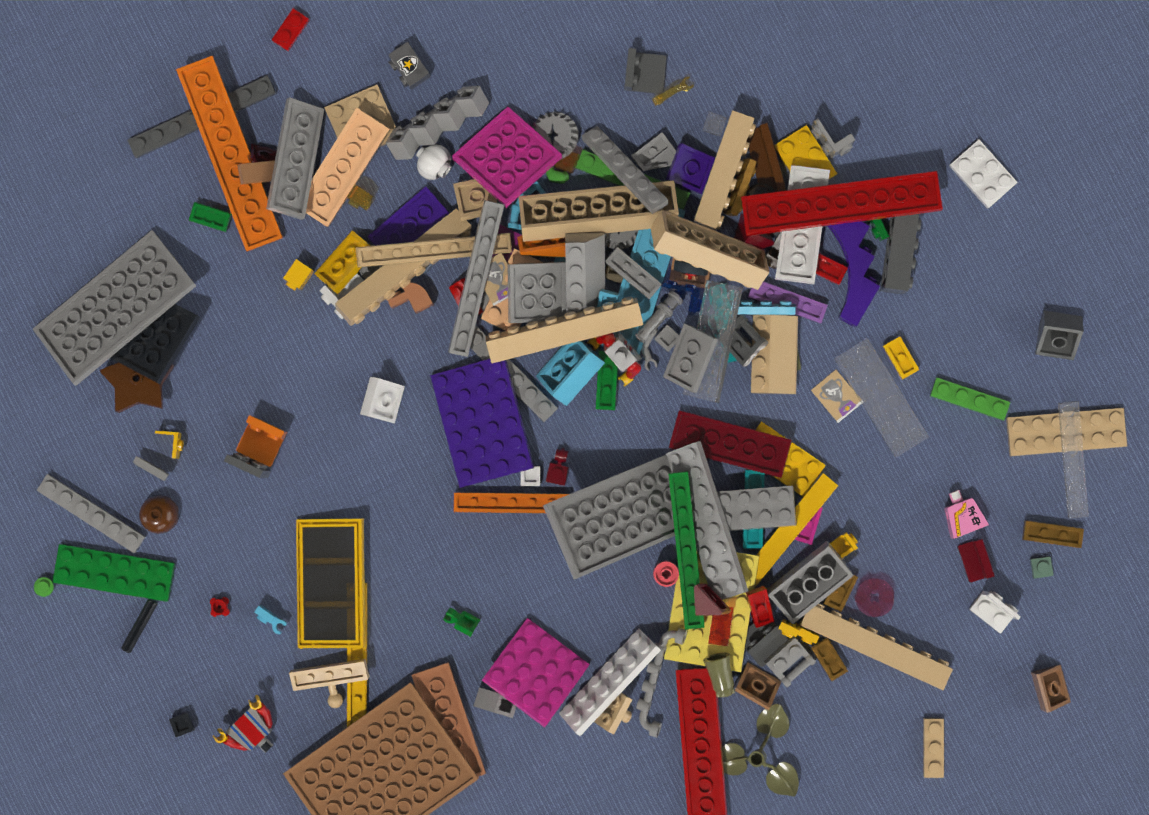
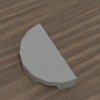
M136 456L133 461L135 465L163 481H166L169 476L166 471Z

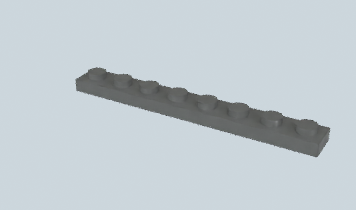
M268 75L228 93L235 113L276 95ZM191 110L127 141L137 159L198 131L199 128Z

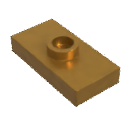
M828 638L811 647L831 681L848 672Z

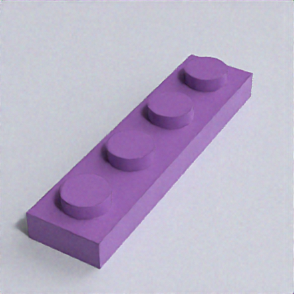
M763 282L758 290L751 288L748 298L759 302L768 300L772 301V304H780V301H792V304H796L795 315L820 324L828 306Z

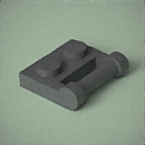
M744 314L740 315L719 339L744 367H747L759 351L768 344L765 337H761L749 324L748 318ZM741 327L756 342L753 346L739 331Z

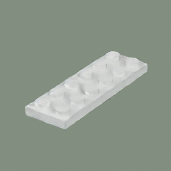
M791 165L788 190L826 186L829 182L830 170ZM822 226L782 232L776 280L807 284L815 283Z
M638 629L559 714L574 732L581 736L661 650L644 632Z

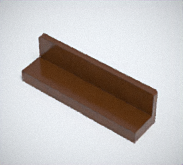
M768 123L760 125L759 128H755L751 139L747 138L746 141L750 143L748 149L751 159L757 161L755 165L757 182L771 186L776 192L786 191Z

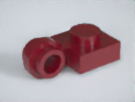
M565 448L556 450L554 460H557L558 464H549L546 482L565 486L569 468L561 465L562 462H566L568 451Z

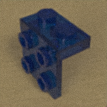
M669 280L661 284L660 290L691 296L687 315L695 316L696 312H700L702 299H699L700 290L697 289V286L685 284V287L677 286L678 282Z

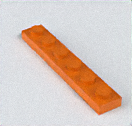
M454 493V512L546 513L543 505L569 494Z

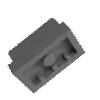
M629 48L624 91L662 94L666 56L636 53L635 48Z

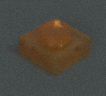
M571 152L554 166L573 174L580 155Z

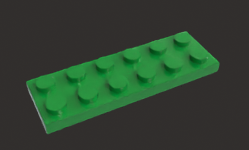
M59 544L52 583L168 602L175 563Z

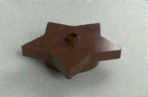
M120 363L101 369L100 373L115 388V411L120 413L138 404L163 409L162 385L174 368V364L171 365L160 384ZM140 376L139 381L135 382V379Z

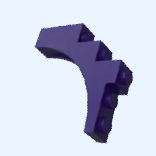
M867 221L827 226L839 242L848 267V290L844 306L838 318L854 328L857 327L880 288L877 285V280L870 276L864 277L875 257L867 247H859L870 227L867 225Z

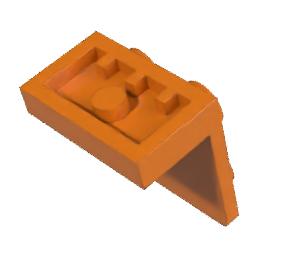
M249 415L246 421L248 425L236 451L271 467L287 432Z

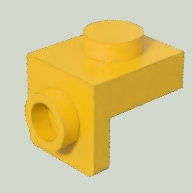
M844 532L830 542V545L842 559L853 550L858 549L856 546L858 541L852 533L848 535L847 532Z

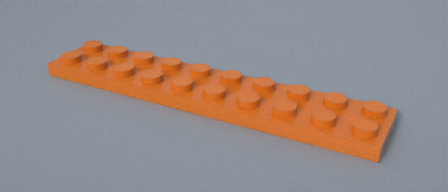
M210 56L176 69L246 252L283 239L273 211L266 209L268 197L263 184L241 185L237 165L251 163L250 150L214 57Z

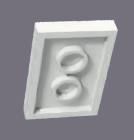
M980 140L976 141L949 165L987 209L1018 183Z

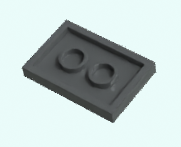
M241 453L227 454L224 462L258 478H268L271 471L267 470V465L258 461L250 462V457Z

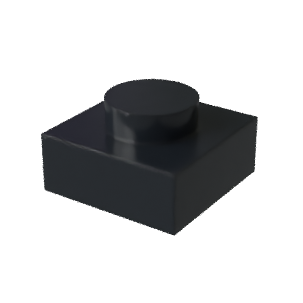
M189 712L169 719L175 737L195 730Z

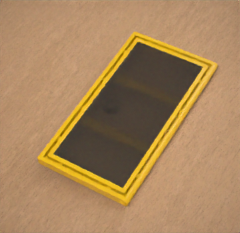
M364 518L297 519L298 648H365Z

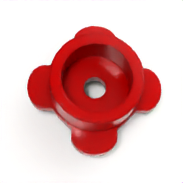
M227 597L222 599L212 598L210 600V614L213 617L218 615L228 616L230 613L228 609L229 599Z

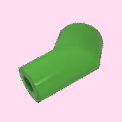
M553 166L546 172L551 182L563 184L569 180V174L566 171H555Z

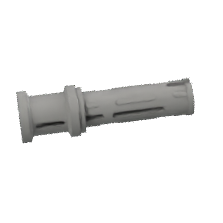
M670 291L665 301L658 304V310L635 334L636 338L640 342L645 343L666 318L673 315L674 309L683 303L682 298L677 293Z

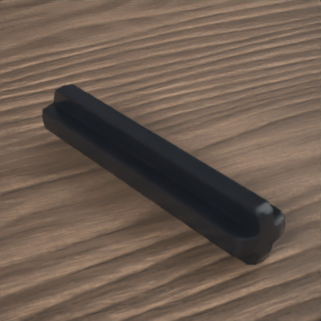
M148 599L121 647L126 653L132 652L157 606L155 601Z

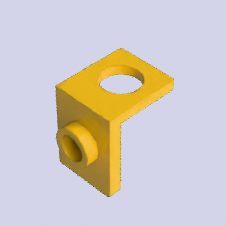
M155 431V434L174 435L172 458L179 459L180 451H183L184 441L181 440V433Z

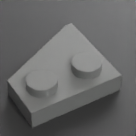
M661 132L633 153L631 157L642 171L671 166L676 150L663 132Z

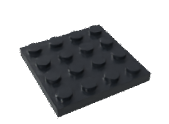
M174 304L110 357V359L160 384L200 317Z

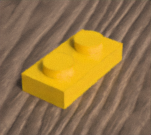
M900 336L882 346L902 380L919 370Z

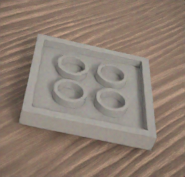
M566 262L508 264V323L543 322L548 317L556 316L558 318L566 314Z

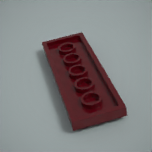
M679 410L669 448L676 450L701 441L705 457L708 459L782 478L792 440Z

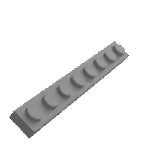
M487 200L483 202L450 340L449 353L468 357L502 217L503 204Z

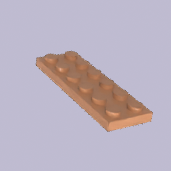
M449 662L412 674L415 688L477 776L485 775L486 771Z

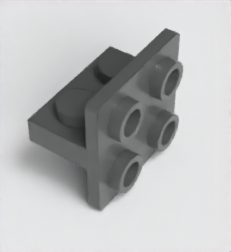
M774 622L758 628L754 624L748 627L745 649L760 667L765 666L766 663L764 661L789 640L781 633L782 631L778 629L779 627Z

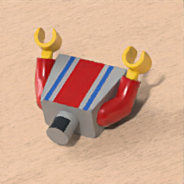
M619 331L614 334L610 333L590 338L587 344L593 346L592 349L594 351L603 344L604 352L624 372L618 377V380L621 379L624 382V387L632 382L633 378L641 371V365L638 361L642 357Z
M255 695L257 700L255 703L248 700L250 709L225 731L227 734L221 728L217 729L221 734L219 737L213 735L217 743H224L231 748L243 751H251L258 745L264 753L273 746L266 737L272 731L271 712L260 701L258 695Z

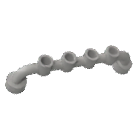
M679 628L677 631L670 630L665 632L659 643H654L661 651L655 656L654 662L650 661L648 664L647 672L651 673L649 680L645 679L642 685V691H645L644 699L640 698L637 703V709L641 710L639 716L641 725L649 731L650 736L656 738L659 736L662 723L653 721L652 724L649 723L647 715L656 689L657 678L661 671L667 642L669 639L675 638V643L683 645L687 636V630Z

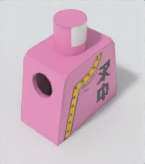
M960 490L949 493L952 505L945 507L944 510L952 539L989 525L973 498L963 500Z

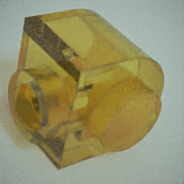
M357 185L353 187L347 196V199H349L348 204L355 209L360 207L368 210L372 204L371 199L373 196Z

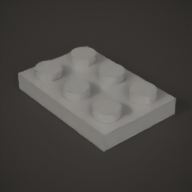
M684 323L663 377L692 393H697L718 339Z

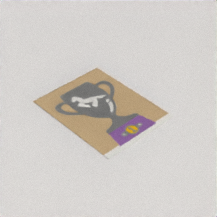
M502 253L491 258L484 287L493 306L508 298V281H505V277L508 274V264Z
M837 370L833 371L811 390L838 423L863 403Z

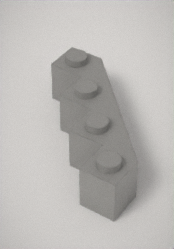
M462 87L457 90L458 94L451 99L444 98L434 104L435 108L426 114L423 111L411 118L410 124L403 128L398 126L393 129L386 144L396 160L412 159L419 146L435 145L443 131H457L466 117L482 116L489 102L481 87Z

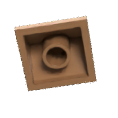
M748 662L737 679L734 689L736 692L769 710L781 681Z
M1061 665L1031 672L1042 711L1048 713L1071 703Z

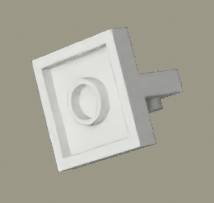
M370 377L360 414L395 424L405 386Z

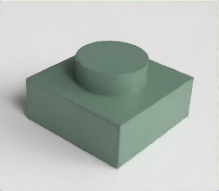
M1051 556L1030 559L1033 579L1054 576Z

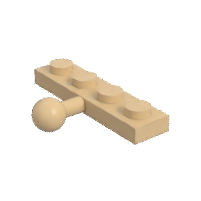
M366 659L295 669L289 672L293 691L328 686L330 695L327 701L332 708H339L343 703V697L337 693V684L364 681L370 677Z

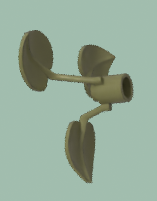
M773 704L769 710L764 709L757 719L758 731L767 734L759 749L754 750L749 756H744L745 751L743 747L737 743H728L722 747L724 773L733 776L744 773L747 770V762L745 760L749 761L754 767H760L761 765L769 767L773 770L766 776L768 788L776 794L794 797L799 787L796 769L787 762H780L777 767L765 762L767 755L763 749L770 735L774 738H780L789 729V719L782 705Z

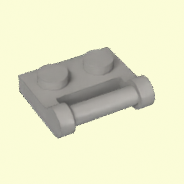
M794 636L764 661L787 688L791 685L790 682L807 667L813 666L816 663ZM801 656L805 658L788 675L784 676L782 674Z

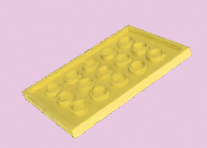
M697 552L700 584L706 583L708 585ZM736 552L748 591L755 589L760 556ZM678 577L675 585L668 631H677L679 628L685 629L680 577ZM746 592L723 599V602L732 610L729 614L703 615L705 628L686 629L687 636L683 645L675 643V638L669 639L664 659L705 666L704 658L726 652L730 653L731 671L742 672L751 614Z

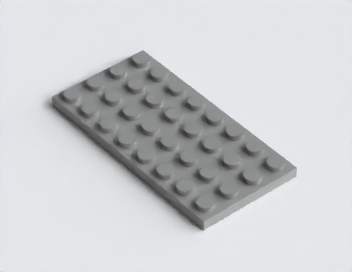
M151 230L34 327L33 330L70 381L77 386L197 285L156 233Z
M667 455L543 505L574 580L675 536L668 473H672Z

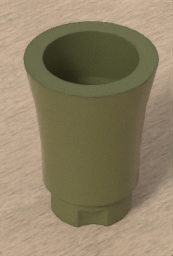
M717 653L704 658L703 661L708 670L716 697H728L734 694L730 653Z

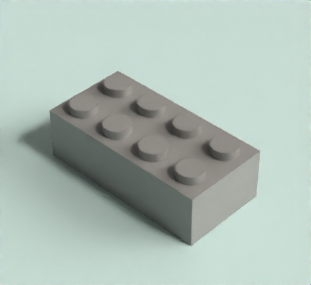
M793 486L717 492L729 531L797 526Z

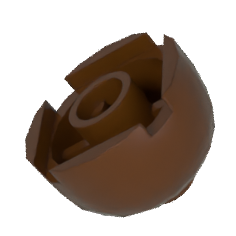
M152 496L145 500L140 508V522L149 532L156 534L167 533L178 523L179 509L176 503L167 496Z

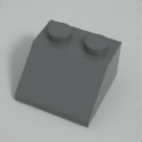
M1044 310L1039 324L1035 355L1074 360L1084 332L1082 316Z

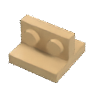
M475 179L453 184L461 221L480 217L484 200L497 203V199Z

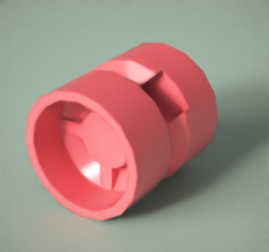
M661 561L654 567L653 577L659 585L669 587L677 582L679 571L672 562Z

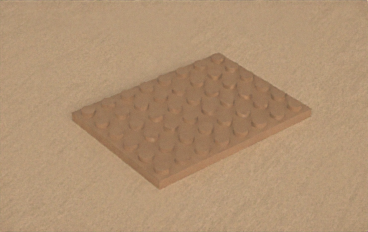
M412 682L283 773L312 815H429L479 779Z

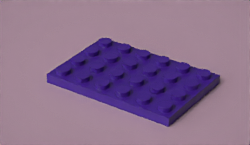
M491 359L430 375L459 488L534 468L506 360L491 363Z

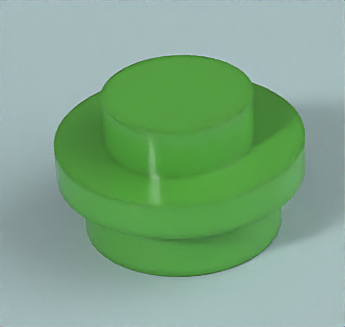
M47 577L39 578L34 583V591L41 597L49 596L54 590L52 580Z

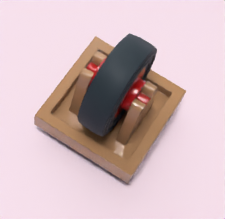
M673 257L669 283L707 289L710 272L703 268H696L685 261H678Z

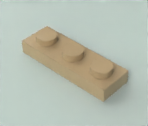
M923 718L924 778H944L943 718Z

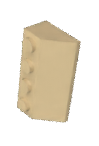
M753 315V328L761 337H765L768 344L752 360L751 393L796 394L798 316Z

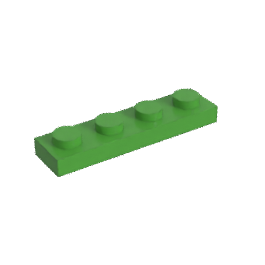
M937 377L930 393L931 397L1002 421L1005 420L1010 405L1009 401Z

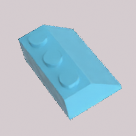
M582 340L563 345L536 377L554 398L567 406L605 362Z

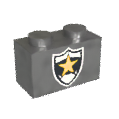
M408 42L388 54L391 59L388 63L394 71L398 69L402 75L399 79L405 87L409 86L412 90L430 78L429 72Z

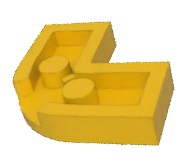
M786 619L781 622L778 628L782 630L781 633L789 638L799 635L802 637L801 640L808 644H812V642L816 644L821 635L798 623L796 625L791 622L788 623Z

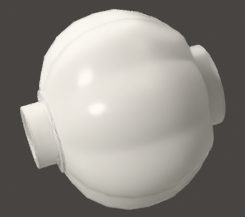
M430 145L427 148L422 147L417 152V168L420 175L425 179L436 180L440 177L444 178L452 168L450 165L451 155L444 146Z

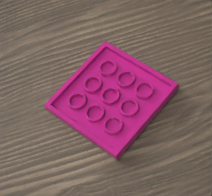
M507 107L453 154L452 158L507 208L562 158V154L512 109Z
M527 618L482 681L545 728L590 664Z

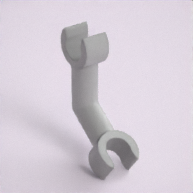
M657 329L643 343L641 348L645 359V368L648 371V363L650 361L654 362L655 366L658 367L657 361L652 358L648 349L658 331Z

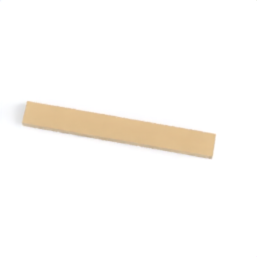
M510 233L497 234L492 255L512 253ZM475 236L356 247L357 266L359 268L470 257Z

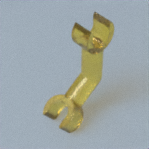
M685 77L679 84L654 97L652 101L655 106H659L682 90L689 91L694 85L687 86L685 83L690 77Z

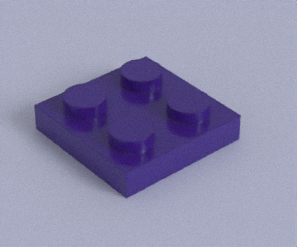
M680 143L666 180L674 181L675 184L702 194L715 158Z

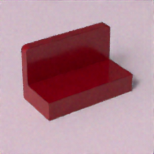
M983 539L958 545L957 548L969 582L972 583L984 578L995 577Z

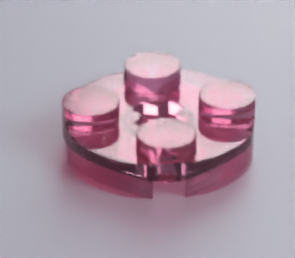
M870 578L863 581L857 587L854 599L856 606L863 614L870 617H880L886 615L894 605V592L886 581ZM871 593H873V594L878 593V594H879V596H878L879 601H878V602H876V601L871 602V601H870V599H871L870 594H871Z

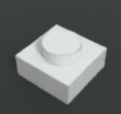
M534 466L533 469L521 472V486H540V466Z

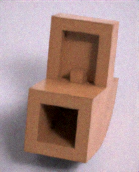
M409 283L403 288L405 292H395V295L387 300L392 309L410 301L416 314L434 305L426 290L416 283Z

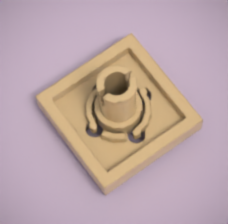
M621 692L594 722L609 733L615 734L620 722L627 723L632 717V713L627 710L632 699Z

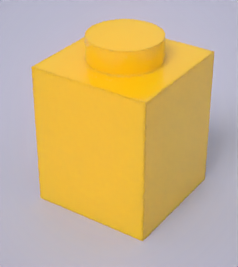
M296 259L283 277L287 281L285 285L294 291L297 288L302 291L314 271Z

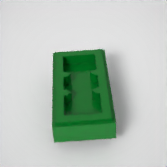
M194 202L189 221L227 232L232 214Z

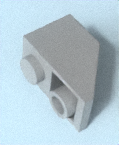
M483 688L478 689L474 707L513 718L516 710L514 704L499 693Z

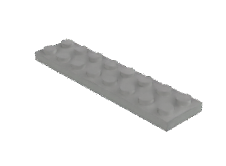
M701 441L666 453L672 473L688 471L696 549L708 586L722 600L748 592Z

